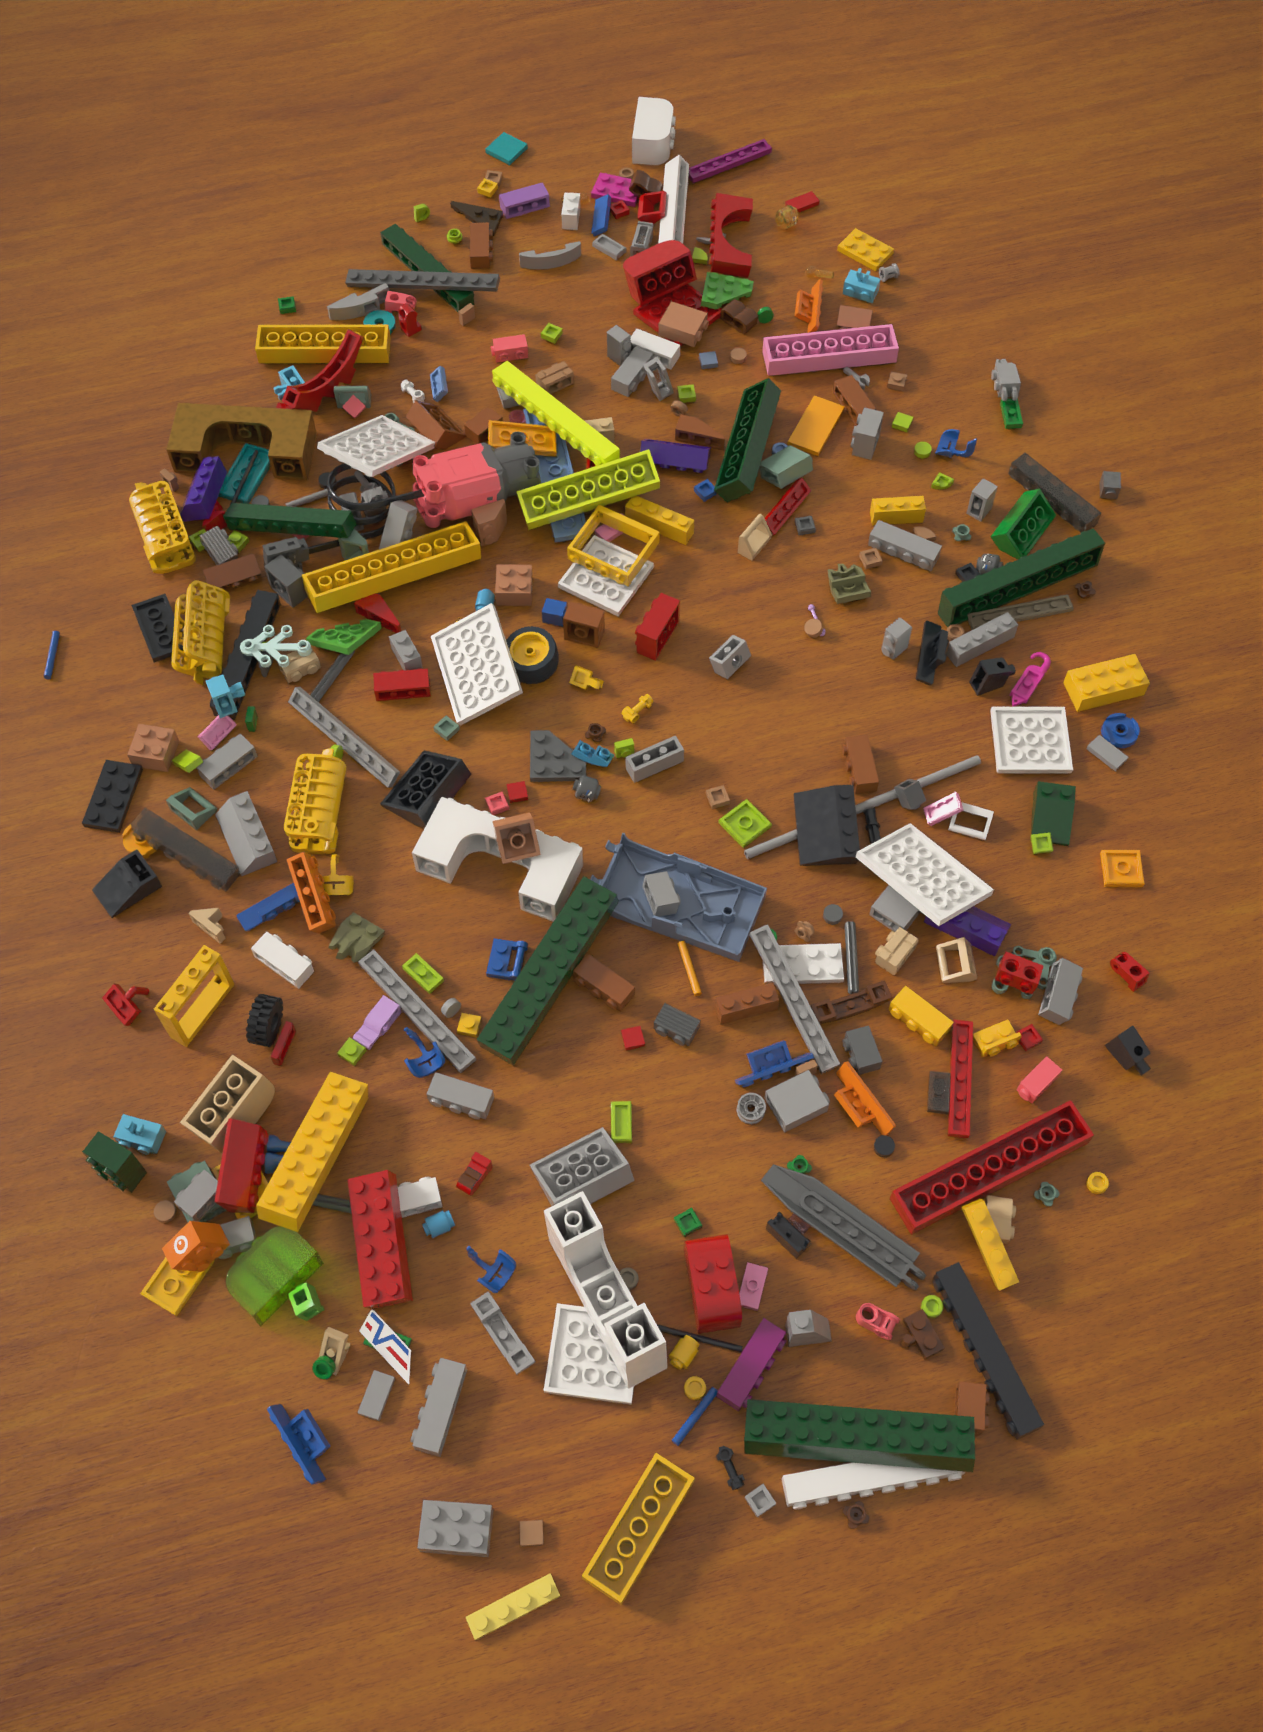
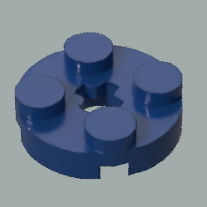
M1123 713L1109 715L1101 728L1102 737L1116 748H1127L1134 745L1140 732L1136 720L1126 717V714ZM1117 728H1120V730H1124V732H1117Z

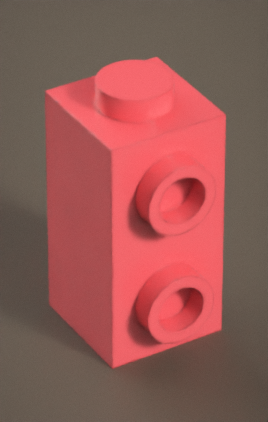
M525 334L493 339V346H490L491 354L495 356L496 363L528 358Z
M1046 1056L1020 1082L1017 1088L1019 1095L1032 1104L1059 1077L1062 1069Z

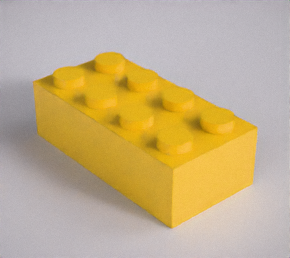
M1136 654L1068 670L1063 682L1077 712L1145 695L1150 684Z

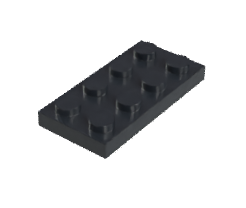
M166 594L131 605L153 662L172 657L175 616ZM178 644L179 649L184 651L183 645Z
M105 760L82 821L84 827L120 833L143 771L142 766Z

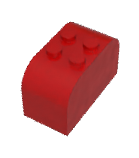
M677 240L661 242L629 257L623 263L630 295L640 306L697 280L691 251Z
M728 1235L684 1240L683 1250L697 1333L702 1334L740 1328L742 1323L741 1300Z

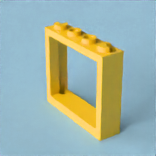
M598 505L567 547L568 559L573 563L586 567L588 570H593L604 577L629 587L659 544L660 532ZM600 522L647 543L627 572L580 551Z
M203 945L154 1008L170 1038L185 1047L190 1044L235 985L221 954ZM213 970L215 976L178 1022L175 1016L209 972ZM163 1004L166 1005L164 1011L160 1010Z

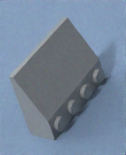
M603 1127L530 1164L551 1206L582 1191L591 1204L634 1181L629 1163Z

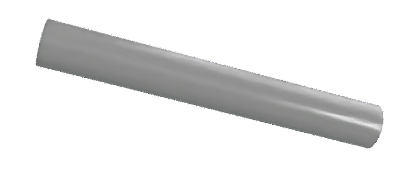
M328 489L285 504L288 507L301 506L328 496Z

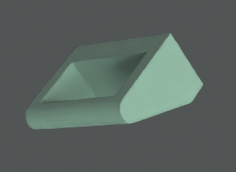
M334 386L337 408H342L352 395L357 397L366 408H371V391L368 386Z
M355 529L349 538H338L342 557L345 560L369 553L367 541Z
M191 787L171 795L166 800L170 810L195 830L199 829L217 811L213 804ZM190 796L206 809L195 814L182 803Z

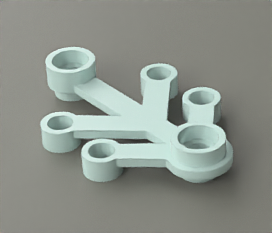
M266 625L260 635L254 639H246L240 645L241 652L246 656H254L262 667H269L271 659L260 651H267L279 663L280 667H287L290 662L288 656L281 655L278 651H297L300 656H308L312 652L311 645L306 640H300L298 643H280L285 638L292 636L293 631L290 625H284L281 628V633L269 642L262 643L266 638L272 637L275 634L273 626Z

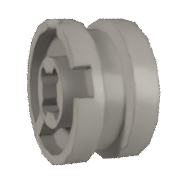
M746 1093L738 1101L737 1115L744 1123L756 1124L764 1117L766 1104L764 1099L757 1093ZM747 1107H755L753 1112L747 1109Z

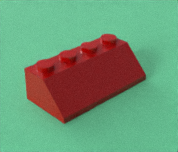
M228 1118L214 1202L230 1213L255 1212V1207L259 1201L258 1187L262 1182L261 1168L265 1162L264 1149L268 1143V1133L262 1126Z

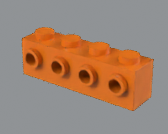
M305 852L286 859L309 930L320 934L336 927V916L330 908V897L324 890V879L319 874L317 859Z

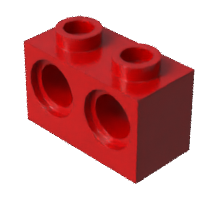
M1006 951L999 963L995 980L1004 985L1019 989L1022 992L1033 994L1039 984L1044 966Z

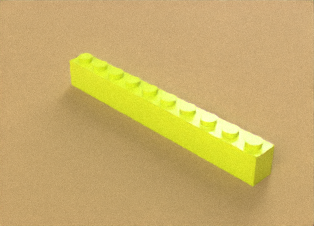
M506 361L492 370V380L496 387L501 388L506 395L515 399L519 405L521 404L529 413L535 415L540 422L545 423L550 430L559 434L563 440L569 442L574 449L579 450L584 457L589 458L596 466L620 459V449L510 362Z

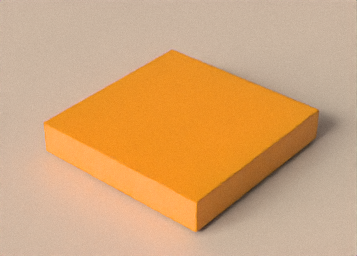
M1101 850L1104 887L1144 886L1140 850Z

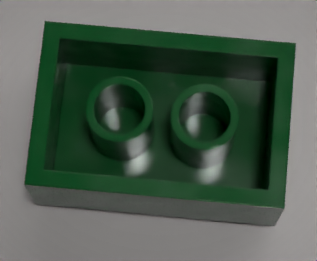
M99 1131L82 1151L87 1157L85 1161L92 1166L91 1168L97 1172V1175L105 1181L109 1179L122 1192L126 1189L132 1193L147 1174L144 1167L131 1151Z

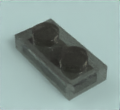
M929 1072L927 1112L948 1114L951 1073Z

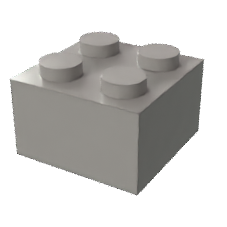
M864 408L862 414L858 415L856 422L858 425L854 426L852 433L854 437L850 446L853 448L852 455L872 460L880 436L884 412Z

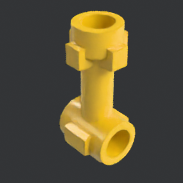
M650 695L641 696L639 698L640 702L632 709L629 706L625 707L621 713L623 718L627 722L635 723L639 719L638 713L643 708H650L652 706L653 699Z

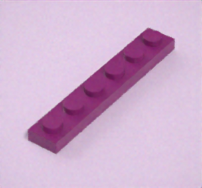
M765 139L690 167L688 178L692 183L701 181L772 153V147Z

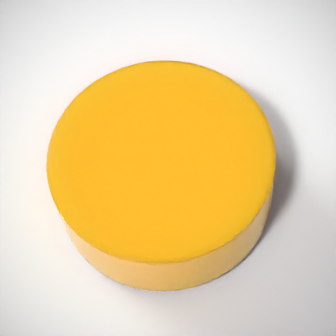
M1094 1172L1088 1177L1086 1185L1092 1193L1102 1194L1107 1190L1109 1180L1105 1174Z
M697 1376L688 1378L684 1385L685 1395L691 1400L701 1399L706 1392L704 1380Z

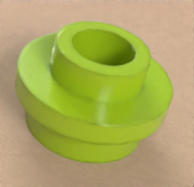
M449 230L447 240L450 243L456 244L462 241L463 237L460 230Z

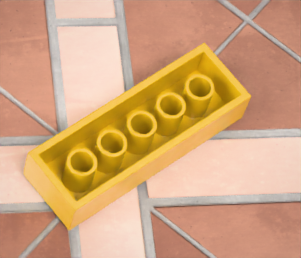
M655 1453L582 1574V1579L622 1605L692 1487L695 1478Z

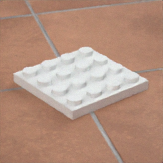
M595 535L582 550V552L626 572L638 557V555ZM647 560L629 587L604 577L593 570H588L578 563H573L558 582V588L619 616L654 568V563Z
M991 707L997 773H1072L1073 765L1065 707Z
M557 1303L544 1393L632 1405L634 1386L629 1389L627 1388L585 1307Z

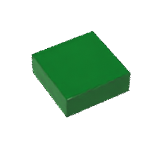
M294 296L278 298L280 314L296 312Z
M248 706L245 723L249 732H255L258 715L255 706Z
M693 1208L674 1217V1221L683 1237L701 1229L703 1226Z

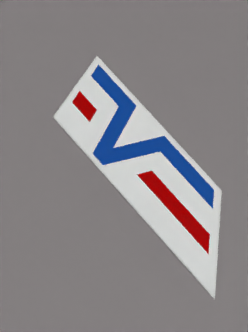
M371 1309L360 1329L361 1334L409 1384L411 1350L380 1316Z

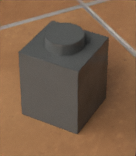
M909 778L894 787L900 804L904 808L914 810L926 801L920 782Z

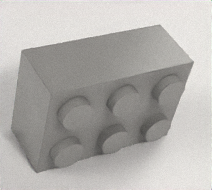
M423 1500L417 1549L420 1552L489 1557L494 1510L492 1505Z

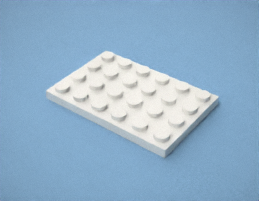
M381 415L318 442L317 449L323 451L326 455L336 458L340 462L350 465L353 469L365 473L366 476L373 477L434 449L435 442Z
M492 603L431 636L456 722L460 726L523 693L496 608Z
M911 823L857 851L856 858L938 926L990 897L994 889Z

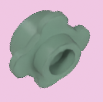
M961 524L953 528L952 532L955 534L954 539L956 541L971 539L970 529L967 525Z
M1042 1182L1041 1188L1034 1192V1197L1043 1201L1045 1206H1052L1053 1200L1059 1196V1191L1048 1182Z

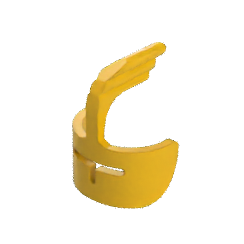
M332 854L331 874L322 877L324 882L344 881L345 883L335 884V889H333V884H323V887L328 895H350L353 892L354 877L336 874V864L339 863L340 857L338 854Z

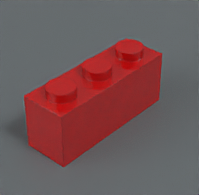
M428 668L373 673L376 701L431 697Z

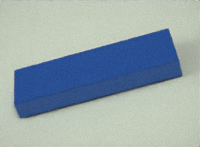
M609 194L595 200L591 231L594 236L604 233L608 229L611 205Z

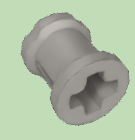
M896 263L886 268H879V276L883 282L892 277H899V268Z

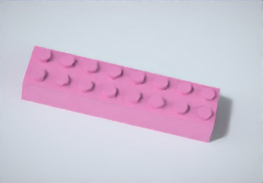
M889 324L764 337L762 352L767 374L772 376L895 363L899 347L893 325Z

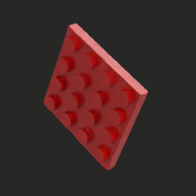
M687 284L642 306H637L633 309V314L658 333L659 322L671 301L706 312L707 320L709 321L708 326L720 318L722 308L712 309L701 306L703 294ZM665 338V339H667L668 341L675 342L676 344H679L680 347H681L682 345H684L683 343H680V342H677V341H674V340Z

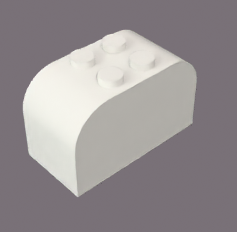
M638 98L632 136L633 164L660 165L669 159L670 150L674 148L675 129L673 126L676 123V117L673 116V106L669 101L660 98Z

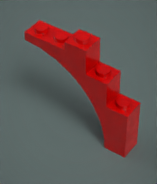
M348 329L339 349L326 367L314 378L303 384L287 386L282 402L294 409L317 412L323 396L334 398V386H339V383L351 384L356 370L353 366L364 336Z

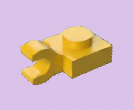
M577 665L574 667L569 683L586 690L589 685L596 689L602 688L604 681L593 678L592 671Z

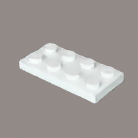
M841 943L779 945L798 984L844 982ZM763 962L764 984L773 983L775 985Z

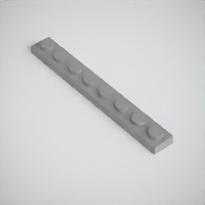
M295 687L288 703L337 745H341L344 751L386 787H393L400 771L301 687Z
M768 924L750 932V937L810 1053L814 1054L813 1059L817 1063L820 1073L823 1074L840 1066V1062Z
M374 949L358 961L359 965L395 1003L400 1005L401 1010L432 1043L434 1041L437 1042L442 1054L460 1073L476 1061L475 1056Z

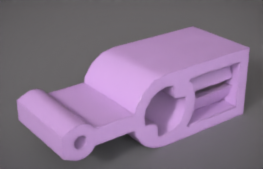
M383 995L365 1018L362 1027L354 1034L353 1040L370 1050L376 1040L387 1032L402 1013L400 1005Z

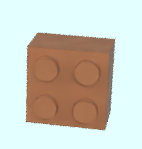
M497 564L496 606H532V565Z
M138 724L127 755L131 764L141 765L142 768L168 772L179 739L174 729Z

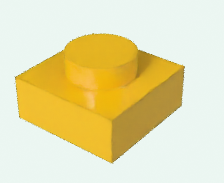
M484 178L477 187V193L491 198L498 189V183Z
M462 1013L457 1034L477 1038L482 1021L481 1016Z

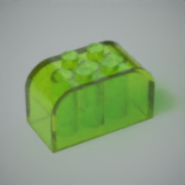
M278 1226L270 1229L263 1236L256 1238L252 1243V1247L237 1257L236 1263L228 1271L226 1286L238 1305L261 1327L289 1299L288 1293L295 1290L296 1286L305 1283L324 1263L318 1252L296 1231Z

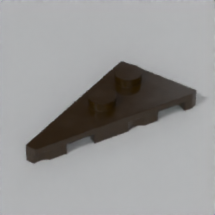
M451 201V208L457 213H463L465 218L472 223L489 222V228L493 229V236H495L503 218V211Z

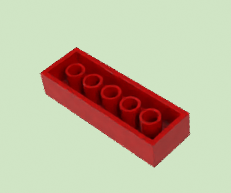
M389 1170L347 1179L363 1307L378 1309L413 1301L396 1174Z

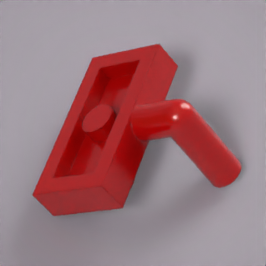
M113 984L102 999L124 1026H130L141 1013V1010L132 1001V998L135 994L148 995V988L132 986L126 993L119 984Z

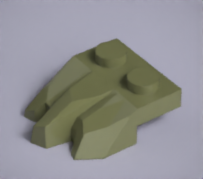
M838 564L837 571L828 569L830 590L837 604L871 597V590L865 581V574L861 567L853 564L851 568H847L844 564Z
M353 912L340 924L328 948L332 950L339 949L336 959L343 960L350 955L352 962H358L370 953L373 946L384 937L385 930Z

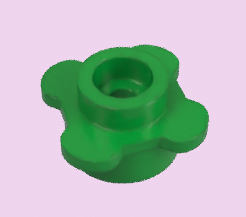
M798 1155L792 1162L789 1161L787 1163L788 1169L802 1174L810 1173L812 1170V1166L808 1164L803 1155Z

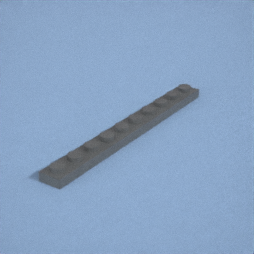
M349 269L345 283L347 287L376 288L386 283L389 288L497 292L500 276L499 274Z

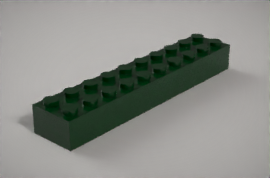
M1093 528L1083 531L1074 537H1068L1062 542L1054 543L1043 550H1037L1031 555L1023 556L1019 560L1008 562L1004 566L994 568L983 575H977L975 578L963 581L952 588H946L942 591L937 614L947 627L952 624L959 625L968 621L969 613L999 608L1098 566L1105 542Z
M583 876L477 1038L480 1047L507 1063L515 1065L571 978L574 969L580 964L618 905L616 893Z
M747 1399L744 1453L973 1472L975 1464L974 1417Z

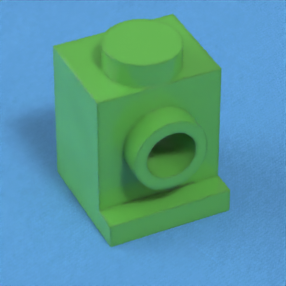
M308 1283L300 1284L295 1287V1290L288 1293L295 1315L303 1320L308 1321L325 1310L320 1303L315 1287Z

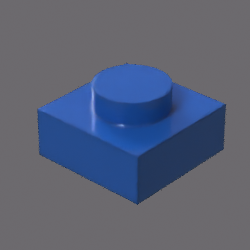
M708 479L694 486V492L704 502L717 494L714 491L715 486Z

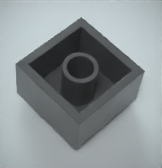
M280 554L264 566L271 589L292 608L308 597L302 579L304 572L300 568L297 569L290 559H286Z

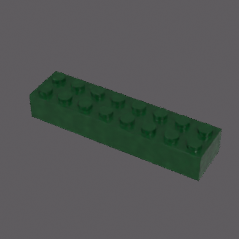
M769 378L743 391L714 491L726 502L750 494L754 489L781 390Z

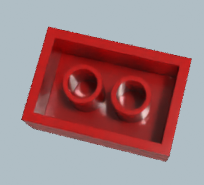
M660 593L658 598L653 600L650 611L645 613L642 624H639L635 630L637 635L635 645H637L638 654L655 661L657 660L679 623L680 600Z

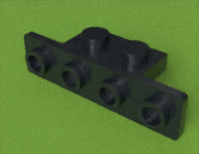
M926 620L923 627L915 679L931 686L934 681L935 669L946 660L947 655L945 651L949 640L947 639L948 631L941 630L942 627Z

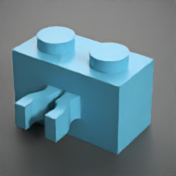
M861 268L858 271L850 270L844 281L843 294L873 303L879 291L881 279L871 276V271H867L866 274L862 273Z
M293 365L278 372L282 386L274 387V393L278 394L279 400H282L287 386L305 383Z
M224 675L206 680L219 717L222 718L236 713L237 709L233 698L245 696L241 682L228 687Z
M123 1114L113 1137L118 1144L126 1149L132 1147L146 1155H149V1153L157 1154L166 1130L161 1124Z

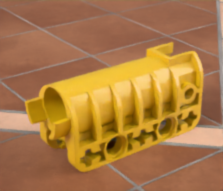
M158 481L149 485L146 483H135L136 490L130 495L129 502L145 544L143 547L153 573H169L194 564L196 557L169 484L165 481ZM160 488H164L165 494L161 493ZM186 552L188 553V556H189V559H187V560H186L185 555H184V553H186Z
M195 580L188 586L187 595H180L175 603L171 663L176 671L193 676L197 684L203 685V678H212L220 675L222 672L224 622L226 615L229 613L230 595L222 588ZM195 586L197 587V590H199V592L197 593V595H195V594H196V588H194ZM180 614L185 615V621L180 617ZM182 628H183V634H184L183 639H181V638H182V632H180ZM178 644L183 645L184 651L179 649ZM181 657H183V658L181 659V664H182L183 666H180V663L178 662Z
M325 749L322 755L302 754L297 758L284 823V830L289 837L290 848L294 852L331 854L336 851L339 834L336 824L347 766L341 759L333 756L334 749ZM305 760H308L309 763L306 764V770H303V763ZM299 838L301 843L298 846H295V843H297V840Z

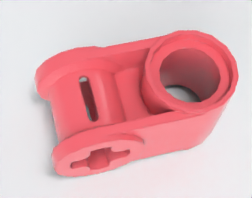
M871 1303L863 1304L856 1313V1321L860 1326L886 1340L892 1339L893 1336L891 1334L894 1327L900 1322L896 1315L884 1311ZM862 1311L870 1312L872 1319H865L862 1316Z

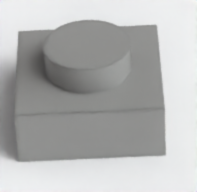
M764 1484L744 1497L757 1518L776 1505L775 1500Z

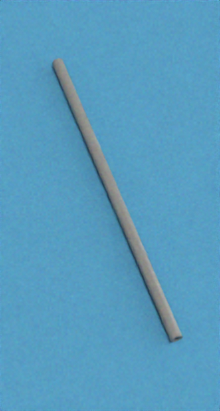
M976 755L922 777L917 781L920 782L921 788L979 765L981 764V759ZM895 789L856 804V815L864 812L866 809L874 808L898 798ZM797 829L744 850L746 858L750 859L796 840Z

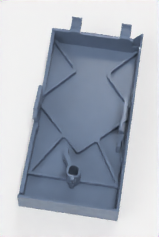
M622 833L620 844L618 845L608 840L605 848L609 852L614 853L603 879H597L592 875L590 880L617 894L619 903L610 915L611 917L679 941H685L687 944L740 962L750 937V932L753 930L766 898V887L677 853L665 854L628 839L625 833ZM667 871L669 878L673 879L674 890L676 894H679L681 903L678 906L677 913L658 917L653 915L642 886L645 875Z

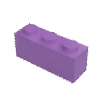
M543 182L499 194L500 208L506 219L550 207L549 193Z

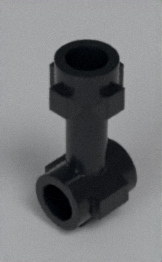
M721 1446L719 1447L716 1459L724 1464L730 1478L727 1484L734 1491L745 1485L743 1482L745 1479L743 1474H737L731 1460V1456L734 1454L732 1449Z

